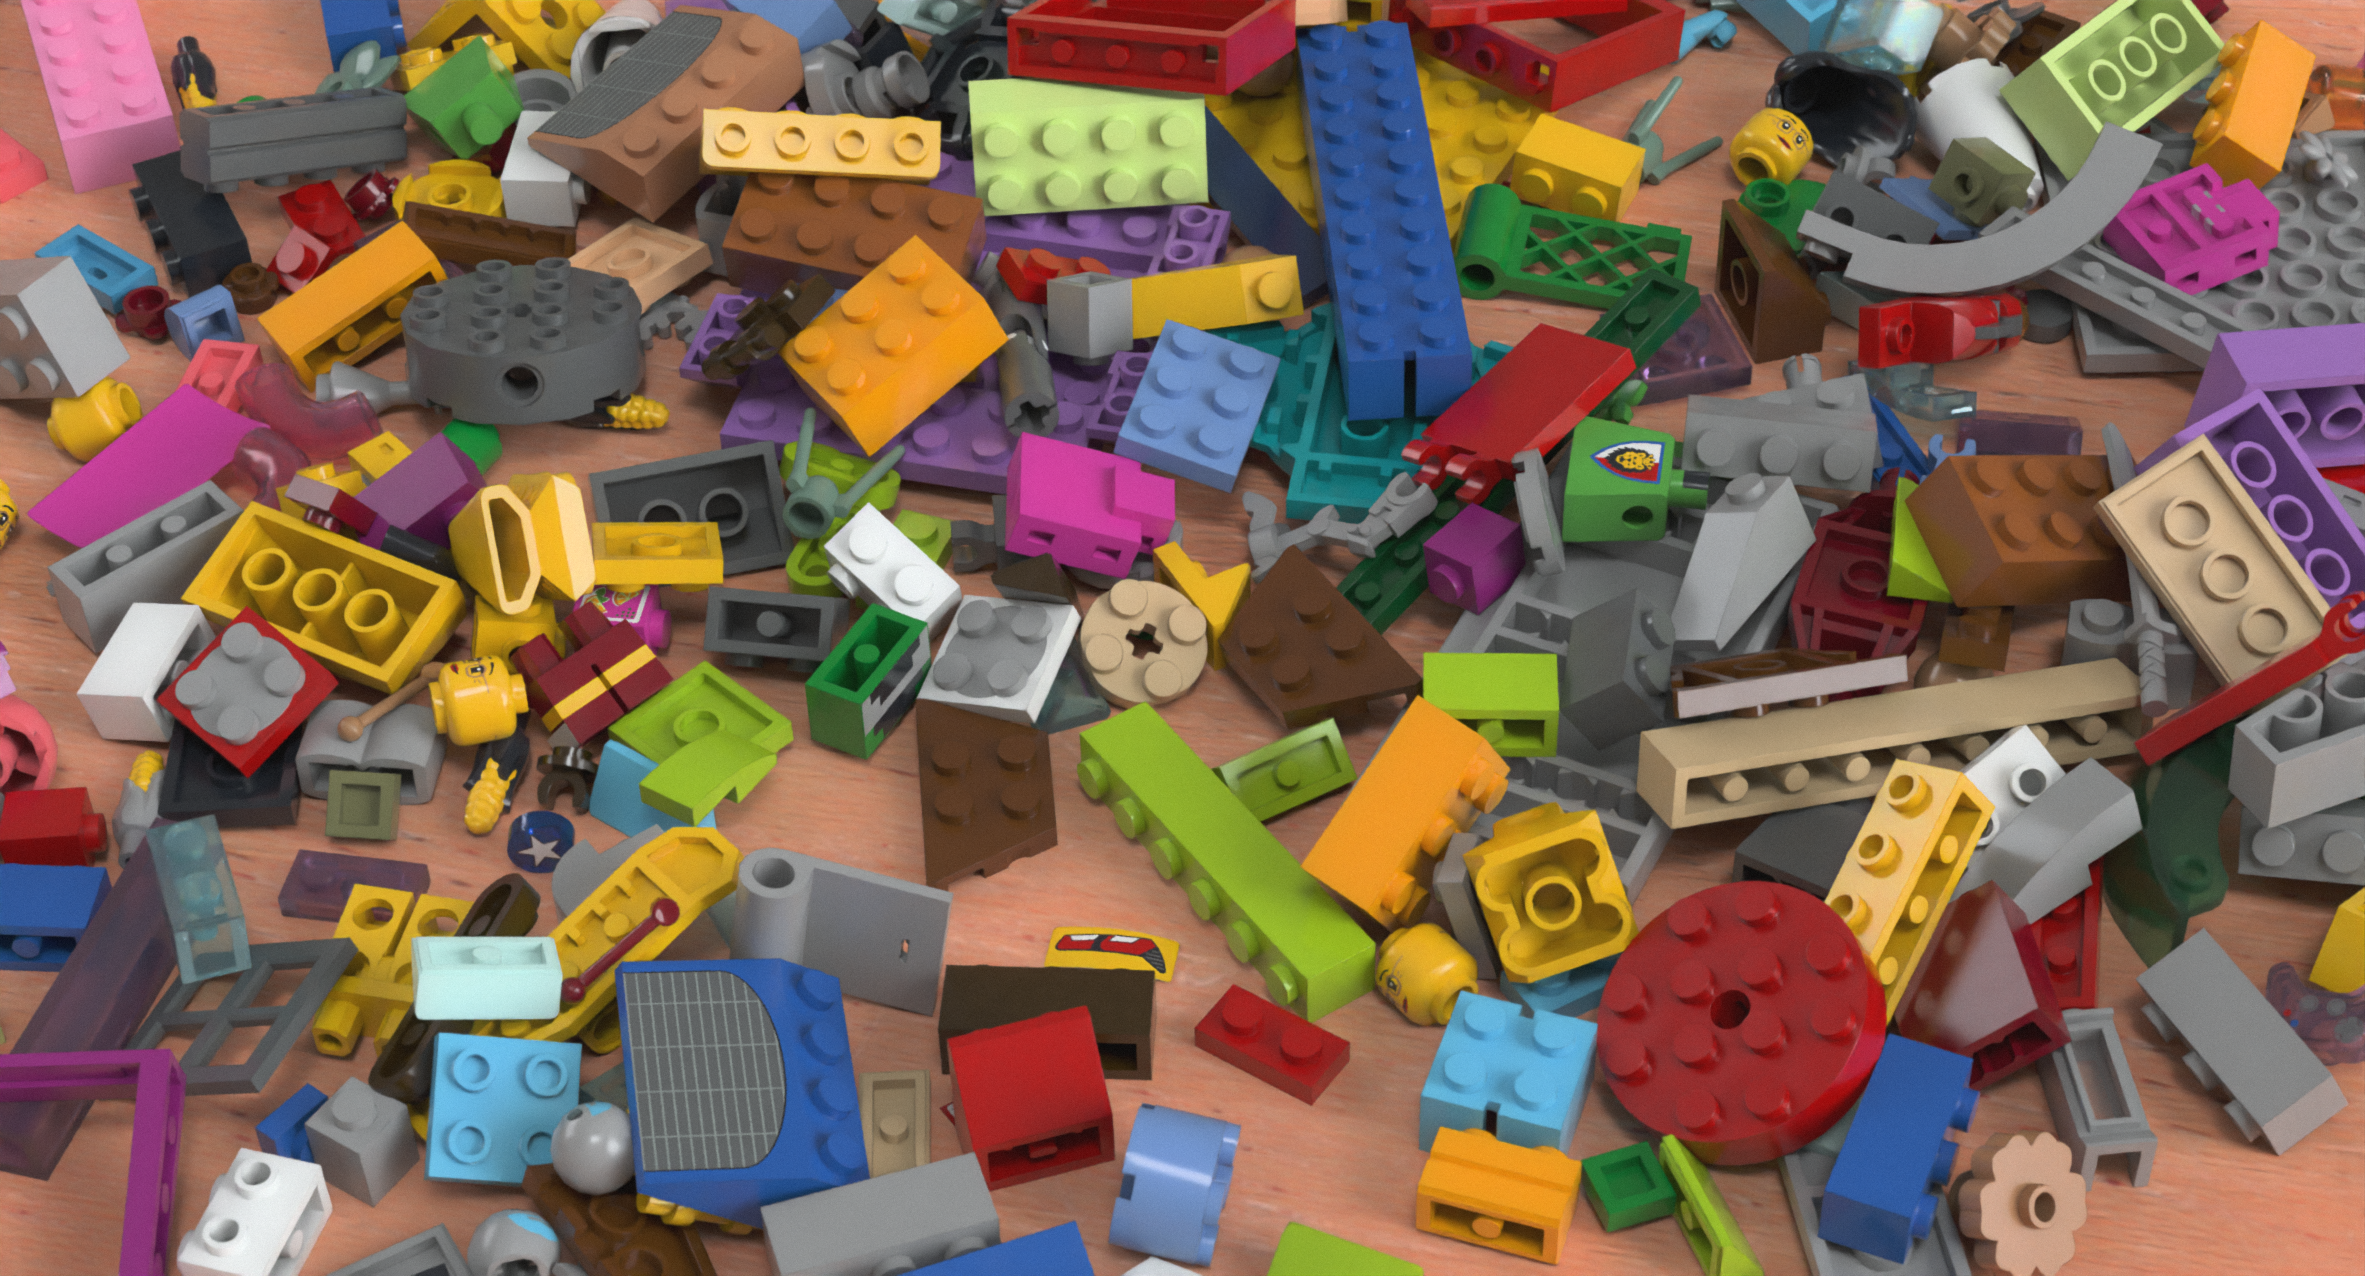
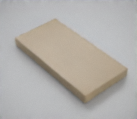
M2204 433L2109 494L2093 507L2221 686L2322 630L2324 617L2331 609ZM2344 654L2330 662L2327 666L2241 713L2245 719L2296 688L2301 687L2349 654Z

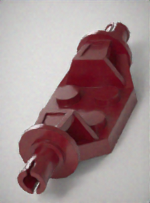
M1891 468L1882 474L1879 490L1861 493L1850 501L1847 509L1818 518L1814 529L1817 540L1807 550L1790 602L1788 625L1792 648L1856 651V660L1879 657L1889 653L1905 654L1908 659L1915 651L1930 601L1887 595L1893 507L1897 489L1896 481L1900 468ZM1906 469L1904 478L1919 485L1920 480L1917 475ZM1886 685L1828 694L1829 702L1882 694V690Z

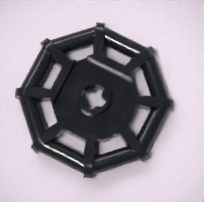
M1005 0L991 1L984 12L942 36L936 33L928 40L931 47L920 63L929 80V98L926 102L914 108L906 109L901 107L899 108L900 117H916L924 121H941V130L946 125L953 126V134L940 133V152L954 155L959 161H972L973 159L968 81L1029 78L1008 75L1007 18L1027 6L1008 4Z

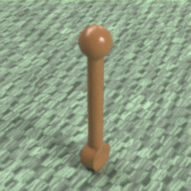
M431 662L424 665L421 669L422 676L361 715L342 718L337 727V732L341 739L349 742L358 740L363 734V728L429 687L428 683L438 682L439 671L445 664Z

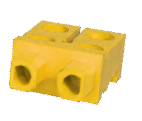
M355 884L332 939L350 937L359 950L315 1013L311 1031L317 1050L323 1054L344 1057L346 1054L351 1053L358 1036L375 1038L373 1044L376 1055L379 1058L414 1001L411 957L412 938L453 937L474 902L421 894L416 904L413 892ZM383 907L393 912V917L389 922L375 920L372 908ZM448 917L454 919L458 923V927L454 932L439 930L436 918Z

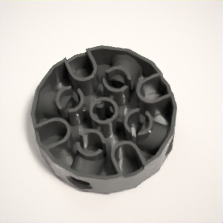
M549 257L537 261L535 265L511 266V263L505 260L483 261L476 265L475 272L443 280L435 285H425L416 288L413 291V297L401 313L400 321L404 334L407 359L405 363L406 382L414 401L426 408L437 404L450 406L452 408V418L477 424L528 425L567 420L594 412V400L606 396H612L620 400L637 390L646 372L645 353L639 328L642 304L634 289L629 286L627 279L571 267V262L566 258Z

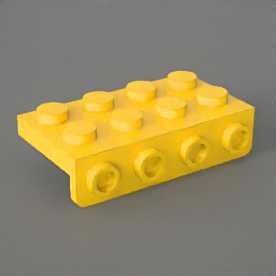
M725 107L717 110L704 109L699 150V174L748 176L750 172L883 178L914 185H929L930 180L937 177L940 169L941 121H924L916 117H898L894 119L866 118L862 115L850 113L835 116L809 115L793 110L776 113L752 112L735 107Z

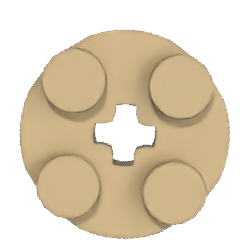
M1121 580L1111 590L1099 596L1085 615L1078 635L1077 648L1079 658L1082 656L1083 666L1089 674L1088 680L1094 689L1108 701L1128 709L1146 701L1152 708H1155L1157 704H1164L1173 699L1174 701L1179 699L1195 684L1207 656L1206 619L1200 609L1193 606L1184 595L1169 586L1153 581ZM1142 631L1147 632L1153 636V642L1159 646L1160 652L1159 654L1148 652L1144 659H1138L1132 655L1134 645L1125 639L1130 633L1139 635Z

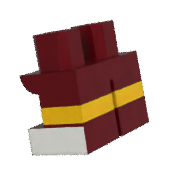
M591 601L571 613L558 625L559 629L576 650L574 654L563 660L547 636L542 633L524 644L510 657L518 673L522 674L524 683L527 685L525 690L528 708L536 710L552 734L547 740L552 749L556 746H570L581 749L607 731L609 726L660 692L674 680L626 619L613 627L608 618Z

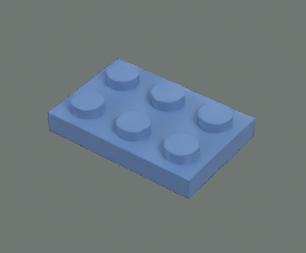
M1167 319L1118 434L1113 453L1231 494L1274 382L1281 358Z

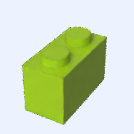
M1423 652V699L1483 736L1500 757H1556L1559 720L1557 654Z

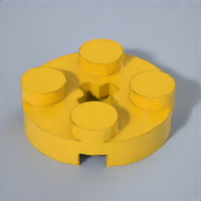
M444 160L428 165L429 174L413 181L411 173L400 181L395 188L392 198L397 224L402 221L405 201L501 218L507 217L500 182L501 176L498 180L491 176L490 167L483 163L469 160Z

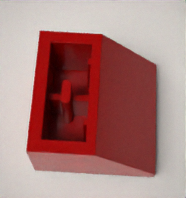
M1087 1005L1059 1012H1048L1039 1017L990 1029H978L969 1034L947 1039L956 1133L963 1154L975 1152L989 1192L1115 1160L1113 1113Z

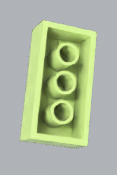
M2117 0L1999 89V91L2013 108L2015 114L2023 121L2046 151L2049 158L2069 181L2076 176L2086 162L2106 121L2135 132L2221 65L2217 59L2225 44L2191 0Z
M1035 77L968 81L976 198L983 199L984 216L1208 202L1204 94Z

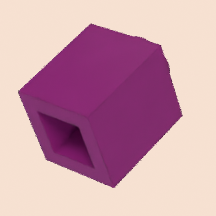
M1474 503L1468 505L1423 544L1430 593L1436 595L1444 602L1453 603L1476 615H1480L1513 585L1526 564L1521 525Z

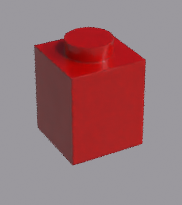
M86 787L6 792L0 821V852L4 864L80 865L94 867L96 853L105 852L107 847L105 817L103 813H94Z

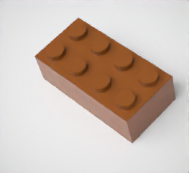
M750 172L722 244L729 285L772 295L779 287L791 279L795 283L800 284L820 273L834 289L849 291L915 235L971 285L987 239L983 199L883 178Z
M2107 455L1947 456L1904 500L1957 607L2070 604L2071 601L2082 599L2132 602L2126 554L2093 508L2100 500L2114 492ZM2132 457L2133 465L2135 467L2137 464L2134 458Z

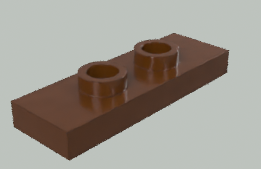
M405 201L402 220L438 259L454 264L477 265L487 260H505L511 263V266L535 265L537 261L544 258L561 257L569 259L576 253V231Z

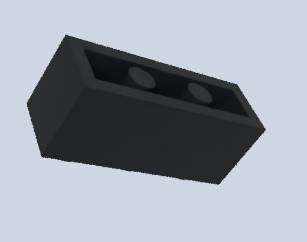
M180 151L132 164L138 187L129 189L130 199L139 222L144 221L147 235L154 252H160L162 264L171 285L181 283L187 297L190 298L218 284L222 285L224 278L236 266L243 263H252L247 238L224 194L205 191L204 184L184 177V174L181 172Z

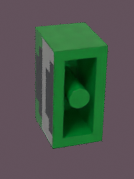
M872 603L805 683L811 739L867 760L916 700L932 666L928 623Z

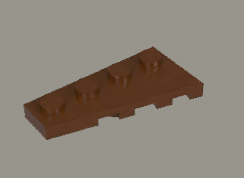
M553 1163L527 1165L521 1187L589 1276H717L694 1222L689 1226L666 1224L662 1221L660 1215L638 1211L635 1175L616 1191L592 1195L580 1193L565 1184L554 1169Z

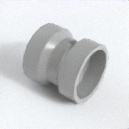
M900 51L886 58L883 66L880 68L870 66L857 72L852 80L855 101L867 118L891 119L898 114L899 108H914L926 102L930 95L929 80L919 60L907 51Z

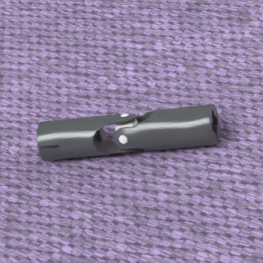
M1003 278L1004 285L1000 279L989 290L987 304L1009 339L995 351L1004 421L1008 430L1018 438H1020L1022 432L1046 437L1053 432L1058 424L1059 408L1053 372L1047 362L1049 357L1041 304L1018 301Z

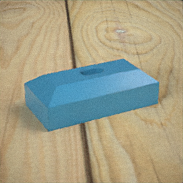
M79 224L34 253L36 258L71 256L99 305L113 314H117L123 309V299L130 291L142 286L159 285L153 266Z

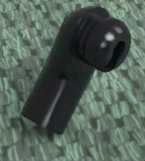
M389 526L379 551L453 579L460 586L461 577L458 575L453 556L446 547L396 526Z

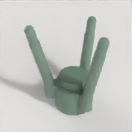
M1680 76L1672 78L1656 101L1653 99L1646 101L1621 140L1646 149L1639 185L1645 179L1653 185H1658L1669 173L1708 154L1723 144L1722 138L1715 136L1664 163L1662 162L1664 145L1659 136L1651 131V128L1681 87L1683 80Z
M807 408L804 412L793 469L786 481V487L791 492V495L783 507L782 517L785 525L796 537L814 539L823 536L828 531L835 517H847L853 504L905 454L904 446H895L847 492L839 494L837 486L829 478L820 475L809 477L806 474L816 420V410Z

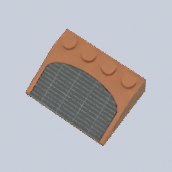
M679 5L527 138L528 144L533 149L648 220L655 222L707 175L699 174V150L704 109L717 110L725 107H735L752 112L775 113L805 86L798 38L757 14Z

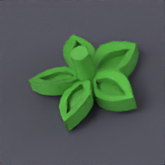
M1641 380L1627 381L1597 412L1594 418L1607 421L1614 419L1617 423L1630 424V420L1634 416L1630 407H1635L1641 402L1648 386Z

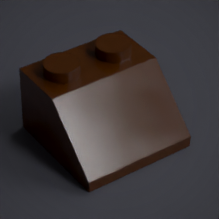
M1735 199L1723 200L1714 293L1754 363L1760 364L1790 358L1794 355L1801 356V354L1821 352L1825 326H1829L1831 323V306L1826 293L1818 291L1811 280L1805 258L1802 255H1796L1786 236Z

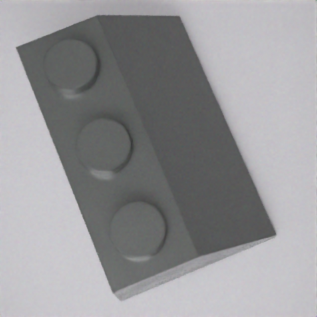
M773 440L601 471L588 475L596 523L717 522L723 553V576L786 564L788 557L794 550L791 531L785 525L782 517L783 507L786 503ZM658 584V586L661 588L671 586V584Z

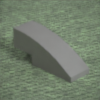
M2092 757L2088 758L2056 781L2022 810L1988 845L1961 878L1948 904L1958 899L1965 892L1976 889L1993 880L2026 913L2029 924L2034 923L2092 885L2088 864L2143 829L2134 790Z

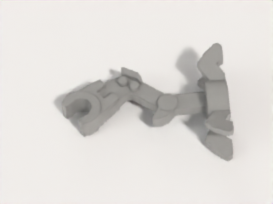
M1403 472L1389 483L1387 489L1368 510L1369 515L1362 523L1350 524L1339 522L1340 515L1333 505H1329L1321 509L1307 525L1291 531L1288 524L1274 523L1277 511L1274 502L1263 495L1250 491L1245 492L1242 496L1244 508L1248 516L1252 517L1249 525L1251 532L1248 533V543L1254 559V566L1256 567L1252 571L1251 577L1256 584L1261 583L1285 549L1293 544L1301 552L1317 545L1331 544L1348 548L1350 553L1358 558L1376 557L1374 549L1391 535L1398 538L1402 536L1419 520L1428 516L1435 509L1438 500L1429 485L1423 483L1417 489L1409 474Z

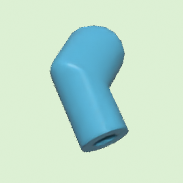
M1714 9L1684 21L1679 58L1669 64L1679 62L1705 37L1710 40L1713 47L1722 48L1737 34L1736 26L1726 18L1729 14Z

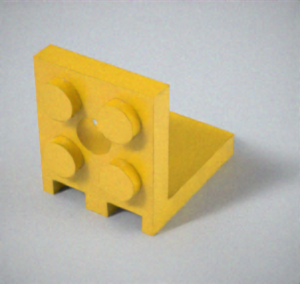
M447 0L412 37L407 46L411 50L430 46L432 49L437 48L477 14L503 41L512 42L514 52L531 70H553L570 79L571 56L577 40L606 11L595 0ZM541 9L553 17L556 29L548 26L543 21L540 15Z

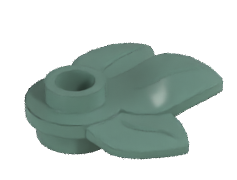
M375 40L365 41L345 55L340 64V71L328 74L317 87L315 94L380 87L392 75L399 65L401 58L398 55H393L380 59L381 47L379 43Z

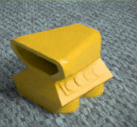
M547 471L535 474H512L507 486L503 484L485 486L474 495L449 524L448 532L458 575L501 613L517 614L526 611L531 605L534 594L541 596L543 599L576 602L580 596L590 594L593 591L594 581L597 578L581 490L577 487L571 473L567 471L551 474Z
M1557 802L1537 806L1498 820L1492 826L1493 837L1463 854L1508 982L1532 983L1623 952L1639 933L1633 916V909L1625 894L1595 809L1565 813Z

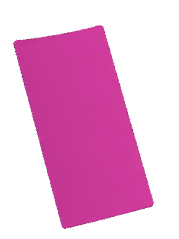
M184 384L31 508L27 515L53 534L82 549L207 482L268 431L271 426L242 416L211 400L191 385Z

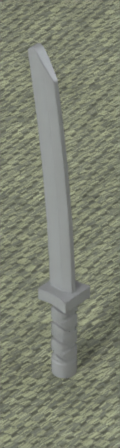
M2109 422L2102 428L2101 432L2114 491L2136 478V474L2133 469L2134 465L2128 446L2117 427L2112 422ZM2126 554L2134 623L2124 631V642L2138 646V659L2140 660L2138 665L2139 674L2141 675L2139 680L2140 690H2142L2140 693L2141 710L2146 716L2160 717L2169 710L2167 682L2165 681L2167 679L2166 667L2164 666L2166 662L2163 650L2164 645L2176 636V625L2160 620L2157 596Z

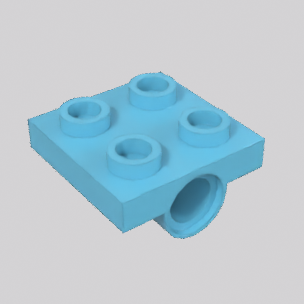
M438 1033L434 1037L424 1180L521 1187L527 1165L553 1163L550 1151L553 1132L562 1117L578 1106L582 1044Z

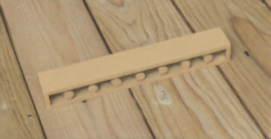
M2117 658L1834 701L1817 707H1796L1770 711L1769 714L1757 717H1732L1642 731L1636 791L1671 829L1876 796L1896 759L1959 771L2010 729L2025 724L2059 765L2083 762L2090 757L2095 760L2138 753L2139 751L2134 742L2153 727L2154 717L2146 716L2141 710L2140 693L2142 690H2140L2139 677Z

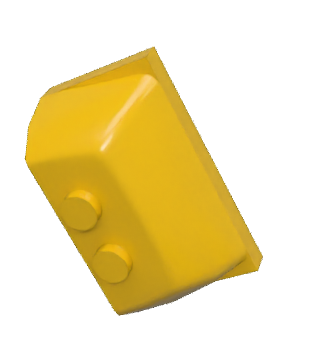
M254 501L249 503L180 598L185 605H199L207 620L226 627L248 606L331 672V674L390 695L406 686L415 678L422 667L428 664L443 648L467 616L464 594L457 581Z

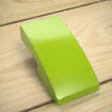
M726 730L709 733L685 745L653 769L639 783L641 801L686 824L696 827L723 798L739 804L778 763L777 754Z

